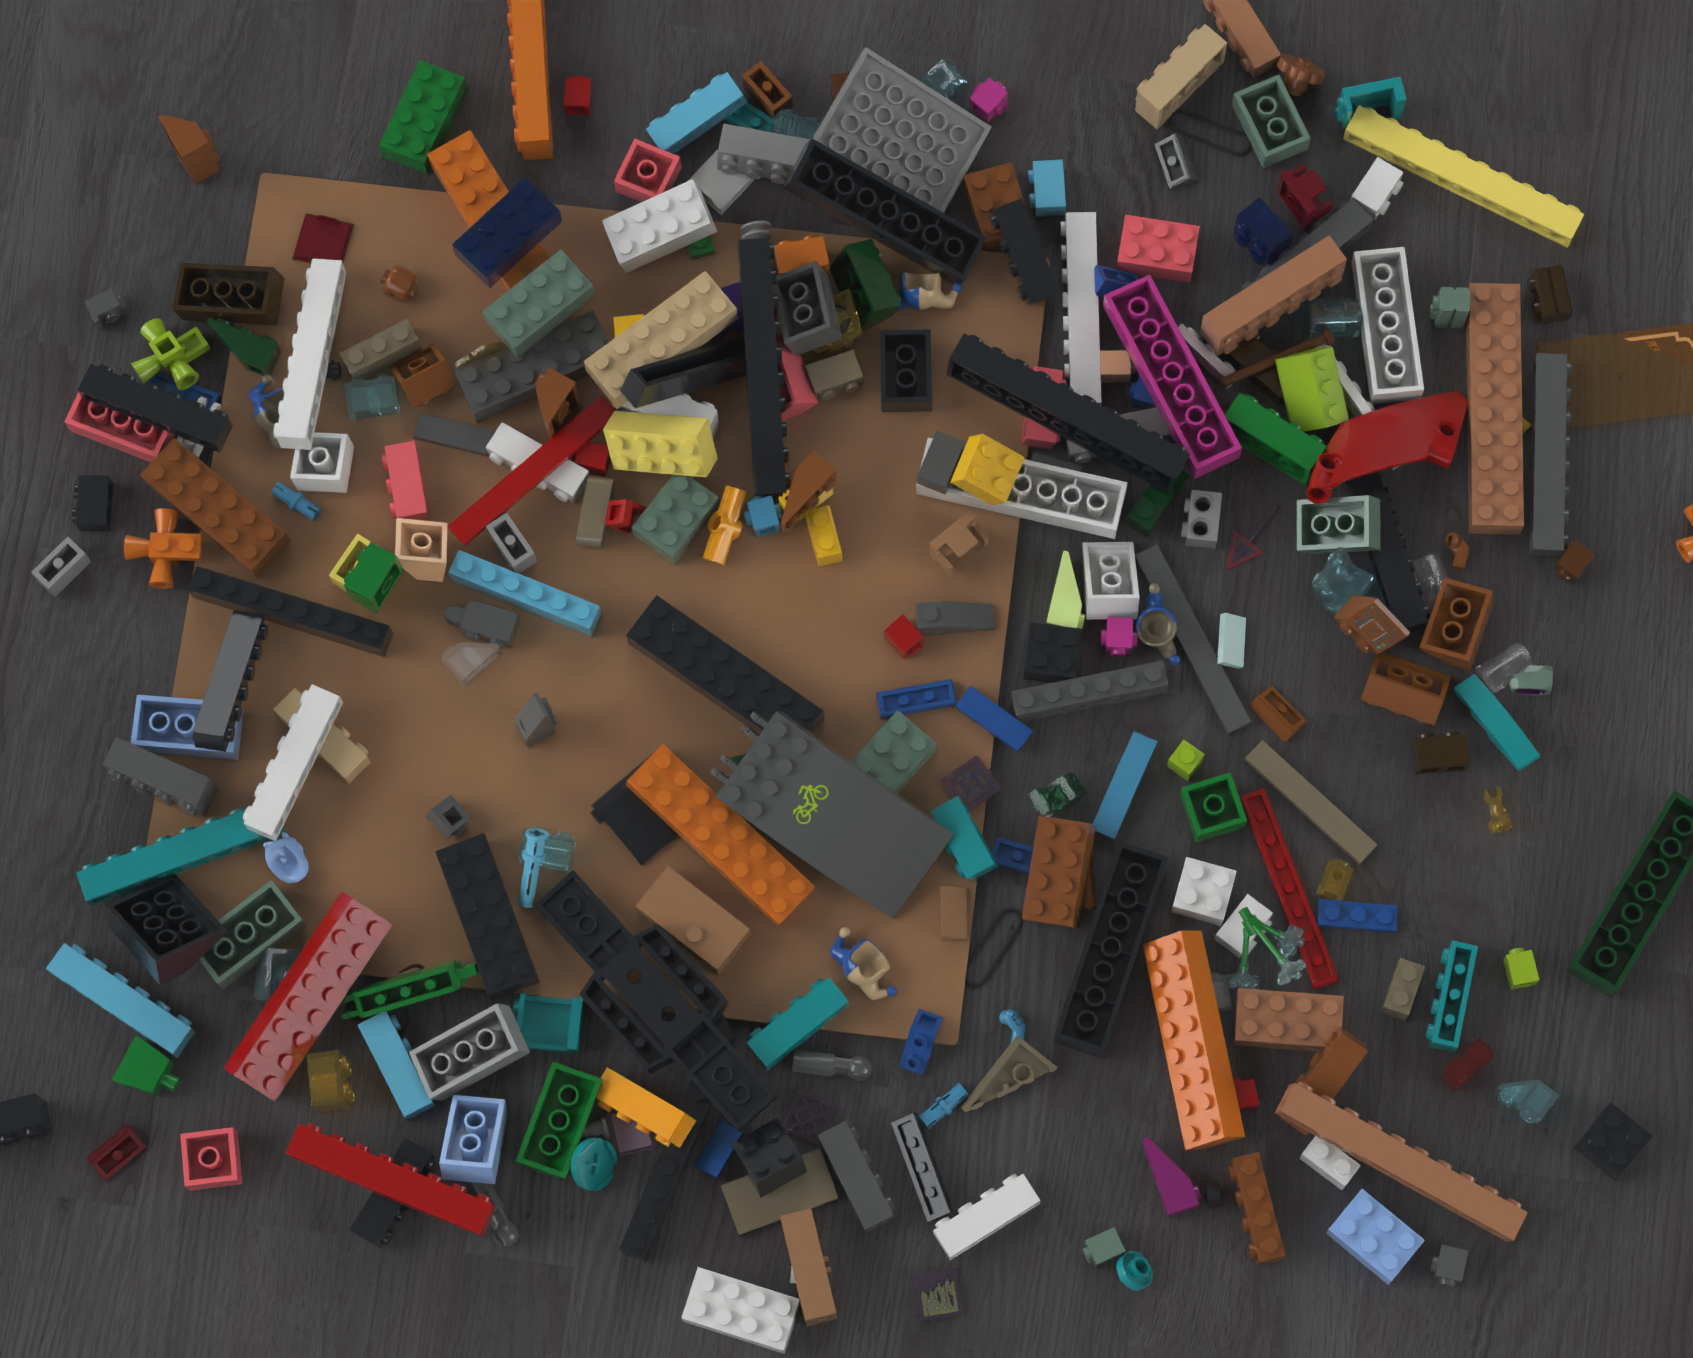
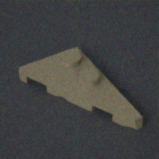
M1017 1035L960 1108L964 1112L980 1108L984 1103L996 1097L1000 1098L1018 1089L1023 1084H1029L1035 1081V1078L1049 1071L1053 1072L1058 1067Z

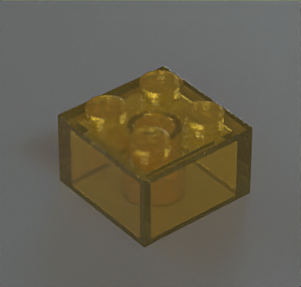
M339 1050L307 1054L312 1107L319 1114L351 1110L350 1103L354 1102L353 1088L349 1086L347 1077H351L350 1061H347L346 1056H343Z

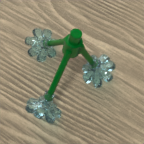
M1248 907L1241 909L1238 913L1243 919L1241 923L1244 926L1242 960L1239 963L1238 972L1226 975L1225 981L1229 982L1228 987L1235 988L1239 985L1240 988L1244 989L1248 988V986L1252 989L1258 988L1260 978L1259 976L1249 974V964L1247 963L1249 936L1255 934L1261 938L1277 958V963L1282 968L1277 974L1278 985L1288 984L1292 977L1296 980L1302 976L1300 971L1307 964L1302 959L1289 962L1288 958L1289 955L1293 956L1296 954V946H1303L1304 939L1300 937L1303 935L1304 930L1290 925L1287 932L1277 931L1257 919L1255 914L1252 915ZM1262 929L1274 935V938L1280 941L1277 943L1276 948L1263 933Z

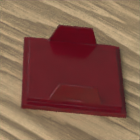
M306 213L292 259L310 264L312 259L342 260L343 263L354 224L338 221L333 217Z

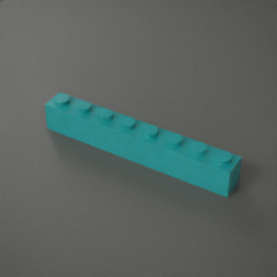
M238 808L231 811L227 817L208 819L205 821V825L197 828L195 826L184 828L180 831L181 834L173 837L170 835L160 837L156 840V843L149 846L145 844L138 845L125 855L114 854L109 856L106 862L98 865L97 863L87 864L82 867V871L76 872L86 902L90 906H94L153 884L173 874L177 875L270 839L248 830L244 825L245 820H243L245 810L244 808ZM284 825L280 831L279 836L282 835V832L287 833Z

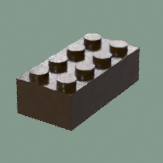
M181 263L172 310L181 319L187 321L207 322L208 318L214 320L221 318L229 323L276 325L285 278L274 267Z

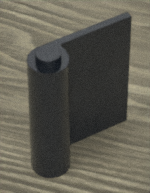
M648 758L591 805L593 810L590 812L599 824L604 822L612 829L641 865L678 835L626 786L627 780Z

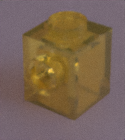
M1329 860L1316 894L1332 900L1342 901L1354 869L1349 867V863L1343 860Z

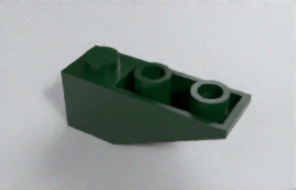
M221 318L216 320L207 319L211 330L246 370L262 376L271 375L281 353L275 339L266 335L259 337L245 327H240L239 329L232 327L228 321Z

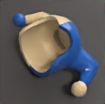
M902 272L901 287L898 293L901 306L898 310L907 307L917 310H924L930 307L950 309L953 307L958 293L962 291V285L960 283H953L951 292L944 294L941 291L940 273L911 274Z
M847 927L841 928L839 937L830 949V954L835 961L842 965L846 978L853 984L859 985L865 995L873 1001L886 996H896L897 989L895 986H888L887 989H880L878 987V980L890 968L889 962L881 950L873 942L865 938L852 948H845L844 941L850 936L851 931Z

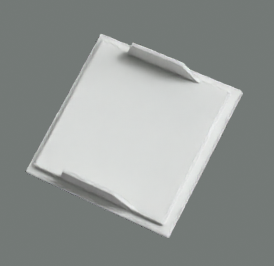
M716 150L688 181L693 179L700 188L705 202L722 215L754 179L748 178L745 174L736 173L735 175H729L721 170H717L718 150Z

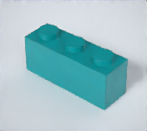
M956 796L931 811L933 819L954 833L945 849L950 856L954 854L958 861L955 867L962 878L966 877L972 882L999 867L962 798Z

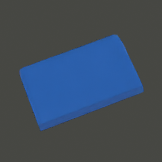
M1096 265L1094 268L1095 294L1104 297V295L1138 280L1139 277L1135 273Z
M721 1121L695 1167L718 1180L734 1153L731 1143L742 1138L744 1132H738L733 1126Z

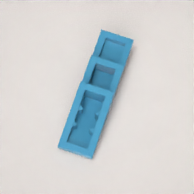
M1136 731L1133 732L1093 822V825L1096 826L1095 831L1113 839L1116 838L1157 745V740Z

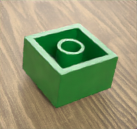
M370 542L367 548L363 547L357 557L358 563L354 570L350 569L344 578V587L351 600L378 613L404 570L396 555Z
M1231 772L1181 787L1179 795L1196 843L1245 828L1247 818Z

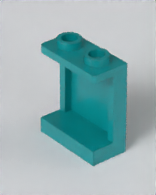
M1401 77L1342 88L1340 98H1337L1338 107L1335 108L1337 122H1341L1342 128L1346 129L1351 115L1355 113L1359 105L1370 107L1374 110L1388 107L1391 118L1395 120L1401 119L1407 100Z
M521 992L520 999H515L514 1014L518 1015L517 1024L528 1048L532 1050L579 1054L585 1008L584 999L573 997L570 1000L530 996Z

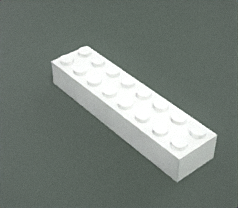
M933 438L927 439L922 463L924 461V458L927 454V451L930 447ZM1024 459L1008 499L1003 504L991 506L955 485L953 489L949 487L945 495L916 483V494L1115 539L1128 482Z

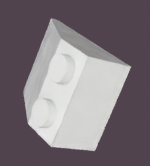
M1082 542L1086 620L1107 619V617L1137 619L1139 589L1133 542Z

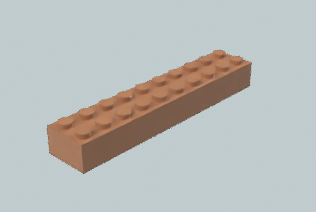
M1469 283L1470 311L1466 319L1469 534L1520 535L1524 527L1520 284Z

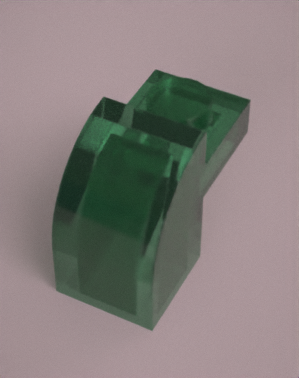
M1069 773L1060 776L1049 786L1037 788L1028 795L1032 799V805L1038 813L1052 818L1073 806L1088 793L1075 773Z

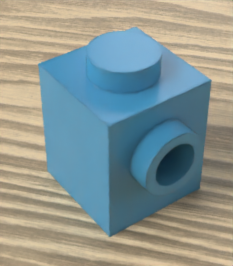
M759 495L747 502L748 511H744L747 526H753L756 538L780 531L778 518H781L782 514L779 503H773L772 496Z

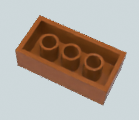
M1044 816L1038 817L1022 914L1023 920L1073 929L1080 928L1096 826L1085 822Z

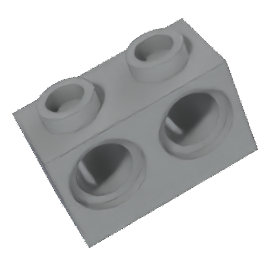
M1191 490L1190 498L1185 497L1184 513H1188V522H1183L1181 537H1186L1185 546L1216 549L1222 493ZM1205 503L1209 509L1200 511L1196 508V504ZM1202 527L1207 533L1200 536L1195 534L1193 529Z

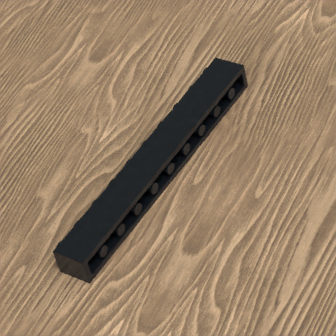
M769 238L739 239L737 241L754 493L755 496L787 493L786 488H791L790 473H785L784 464L789 462L788 447H783V437H787L786 422L781 420V412H785V397H780L779 386H784L783 371H778L777 361H782L781 345L776 346V336L780 335L779 320H774V310H778V296L773 295L772 285L777 284L776 269H771L770 259H775L774 244H769Z

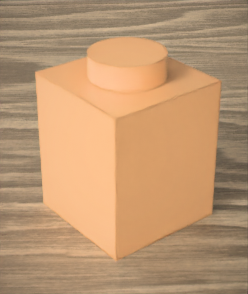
M1127 350L1100 351L1101 383L1130 382L1131 374H1135L1136 368Z

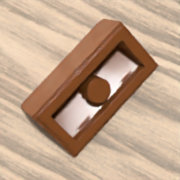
M1272 685L1259 694L1250 705V709L1283 742L1288 741L1308 722Z

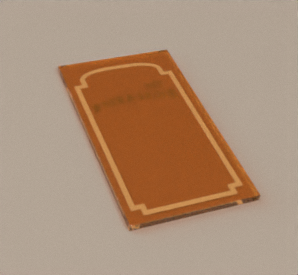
M1693 323L1537 343L1536 349L1538 353L1567 354V363H1571V377L1567 378V387H1571V400L1567 402L1566 411L1571 413L1570 426L1566 427V429L1693 413Z

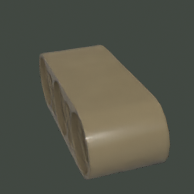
M589 474L577 529L576 545L602 549L607 526H605L609 501H612L615 478Z

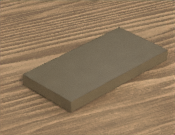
M821 1149L801 1155L807 1170L806 1173L762 1198L748 1176L721 1185L739 1236L781 1221L780 1216L810 1208L814 1209L839 1199Z

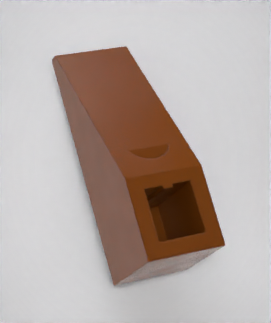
M814 450L795 470L781 520V528L784 532L789 527L793 529L801 521V515L805 510L813 509L819 501L818 497L824 491H830L837 482L835 480L837 478L836 469Z

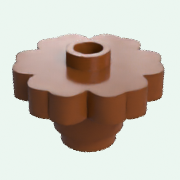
M1282 54L1276 65L1281 71L1286 72L1283 83L1288 93L1295 96H1301L1307 90L1309 83L1322 85L1327 74L1323 68L1316 66L1310 60L1290 54Z

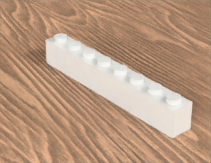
M1096 212L1066 213L1065 221L1060 223L1061 237L1065 236L1066 245H1061V260H1066V268L1062 269V284H1067V292H1062V306L1067 307L1068 316H1063V331H1068V340H1064V355H1069V364H1064V379H1069V386L1073 388L1074 392L1081 396L1088 395L1092 397L1096 404L1101 406L1098 296L1095 294L1094 268L1097 265Z
M312 259L311 268H308L306 271L307 287L306 290L302 291V311L297 314L298 330L297 334H294L292 338L294 350L292 356L288 358L289 374L288 378H285L283 382L284 398L280 400L278 406L279 422L274 425V437L277 438L281 448L311 450L347 275L342 260Z

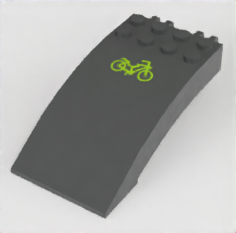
M776 711L769 722L759 714L752 712L750 715L752 720L763 726L764 729L759 735L751 727L742 726L740 730L755 742L739 764L724 754L720 757L722 763L733 769L734 772L728 777L720 769L713 767L710 773L724 783L716 797L811 866L894 919L954 833L916 805L910 803L849 761L782 711Z

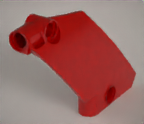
M1459 391L1394 404L1342 422L1324 453L1316 461L1306 493L1307 498L1314 504H1324L1329 500L1333 488L1338 487L1343 482L1373 472L1426 460L1429 463L1448 469L1455 453L1468 401Z

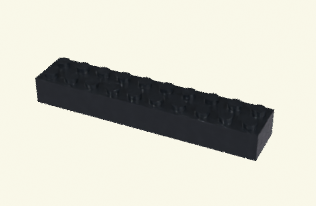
M964 333L949 358L947 376L1027 419L1035 421L1057 435L1168 494H1171L1185 469L1190 453L1186 452V448L1182 445L1167 442L1161 434L1155 431L1149 432L1141 428V425L1135 420L1122 418L1116 410L1110 407L1104 408L1096 404V401L1088 395L1081 396L1077 394L1071 386L1065 383L1059 384L1051 380V377L1043 371L1036 372L1032 370L1024 361L1020 359L1014 360L1006 356V353L998 347L991 348L987 346L982 339L975 335L969 336Z

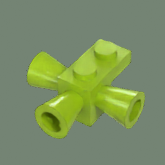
M155 318L146 322L142 326L140 333L150 342L148 344L154 355L131 363L143 384L148 382L163 368L168 375L172 373L178 389L185 390L192 387L198 381L199 374L187 363L211 349L197 327H194L176 339L170 330L166 332L161 319Z

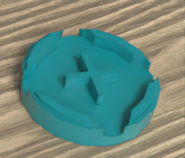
M593 1137L582 1141L575 1149L571 1159V1173L573 1180L579 1187L585 1190L597 1191L606 1187L613 1179L615 1174L613 1169L614 1164L617 1165V1156L611 1143L604 1139Z

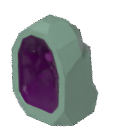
M1528 665L1525 670L1515 673L1514 677L1510 680V689L1514 693L1523 695H1548L1552 691L1553 669L1552 666Z

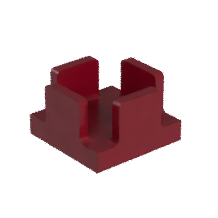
M1303 164L1293 171L1288 169L1281 173L1277 193L1304 232L1313 227L1315 221L1331 212L1332 202L1327 200L1321 203L1317 197L1326 190V186L1313 169L1307 172V167Z

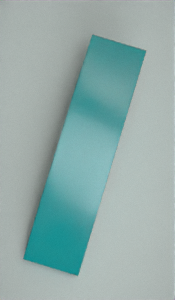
M1475 674L1454 687L1455 694L1470 709L1471 716L1487 732L1490 741L1518 771H1521L1540 758V754L1520 727Z

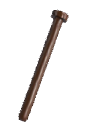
M1327 327L1321 330V335L1226 375L1219 380L1221 387H1227L1275 366V359L1314 349L1325 343L1327 346L1335 343L1333 335Z

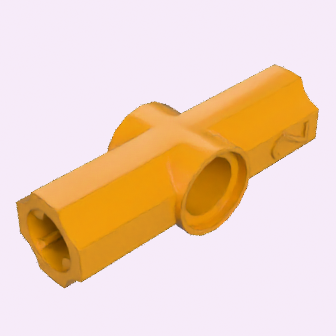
M731 486L725 487L718 511L711 515L708 522V529L711 533L703 555L704 560L725 565L732 540H735L742 530V522L739 518L748 494L746 491Z

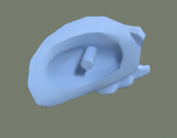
M282 832V838H278L276 841L269 840L264 843L267 865L280 880L287 883H296L306 876L309 868L308 861L303 853V847L295 838Z

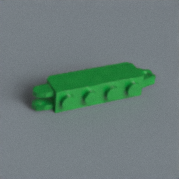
M456 959L358 987L354 992L347 993L340 1003L345 1004L355 1000L357 1008L343 1011L340 1014L343 1020L356 1016L365 1018L456 991L462 985L468 983L466 978L479 973L477 964L473 962L462 965L461 960L456 961Z

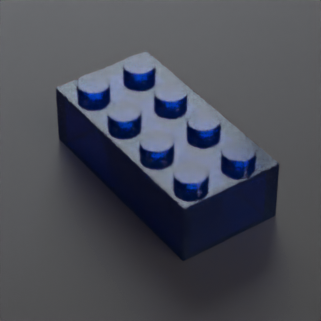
M524 177L452 244L455 256L491 288L562 222L561 213L545 195Z

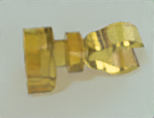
M1497 785L1495 788L1496 798L1489 796L1487 788L1483 795L1485 802L1491 808L1490 813L1493 817L1488 823L1491 834L1506 831L1513 827L1510 815L1505 814V806H1502V790Z

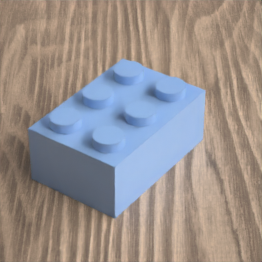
M453 1095L439 1162L443 1180L495 1184L508 1118L505 1099Z
M1363 1189L1359 1191L1326 1232L1329 1237L1387 1285L1391 1283L1425 1241Z

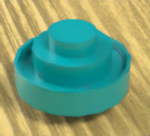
M1129 1251L1119 1257L1116 1266L1119 1279L1126 1287L1134 1291H1140L1150 1285L1153 1276L1152 1269L1143 1255L1135 1251Z

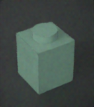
M1115 1227L1085 1240L1084 1244L1086 1247L1082 1249L1087 1262H1093L1095 1268L1122 1256L1126 1252Z

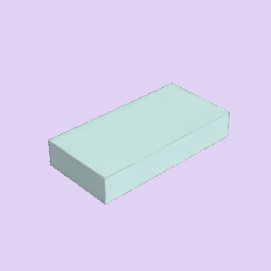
M1229 613L1220 614L1217 664L1237 669L1243 668L1246 630L1245 617Z

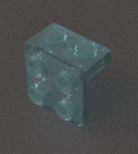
M1339 547L1336 552L1330 554L1322 572L1317 573L1314 577L1312 589L1322 608L1336 615L1352 595L1365 596L1376 579L1373 575L1353 565L1346 549Z

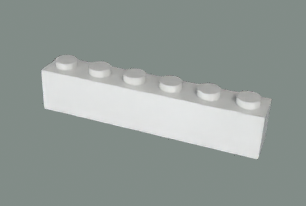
M313 684L309 691L305 690L300 699L301 707L298 713H294L289 721V732L286 737L283 736L277 746L279 752L275 760H270L266 768L267 776L264 782H260L255 790L254 796L256 799L252 806L249 805L243 815L244 825L248 830L274 841L277 840L343 704L340 696Z

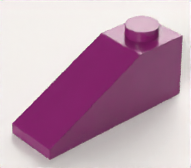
M1148 1137L1143 1138L1142 1145L1167 1218L1198 1208V1201L1202 1200L1197 1184L1192 1185L1191 1179Z

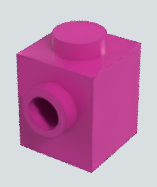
M990 78L984 83L980 82L974 88L973 95L969 98V108L987 123L996 114H1002L1008 106L1007 89L999 81L994 82Z
M1107 617L1106 630H1101V645H1106V654H1111L1112 657L1117 658L1126 657V654H1131L1132 646L1137 647L1138 634L1136 631H1133V618Z

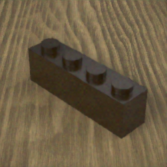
M1256 335L1248 341L1245 339L1240 341L1232 352L1228 354L1223 352L1220 356L1236 370H1240L1278 352L1272 347L1267 348L1261 343L1260 337ZM1276 365L1247 377L1250 382L1278 406L1284 400Z

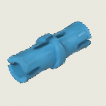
M280 481L276 484L278 489L274 486L271 495L289 505V509L293 512L298 511L312 522L317 520L315 515L320 516L322 508L304 498L303 493H296Z
M957 1083L941 1098L937 1097L935 1103L919 1115L920 1121L929 1130L945 1115L949 1116L952 1113L951 1110L966 1099L969 1094L961 1084Z

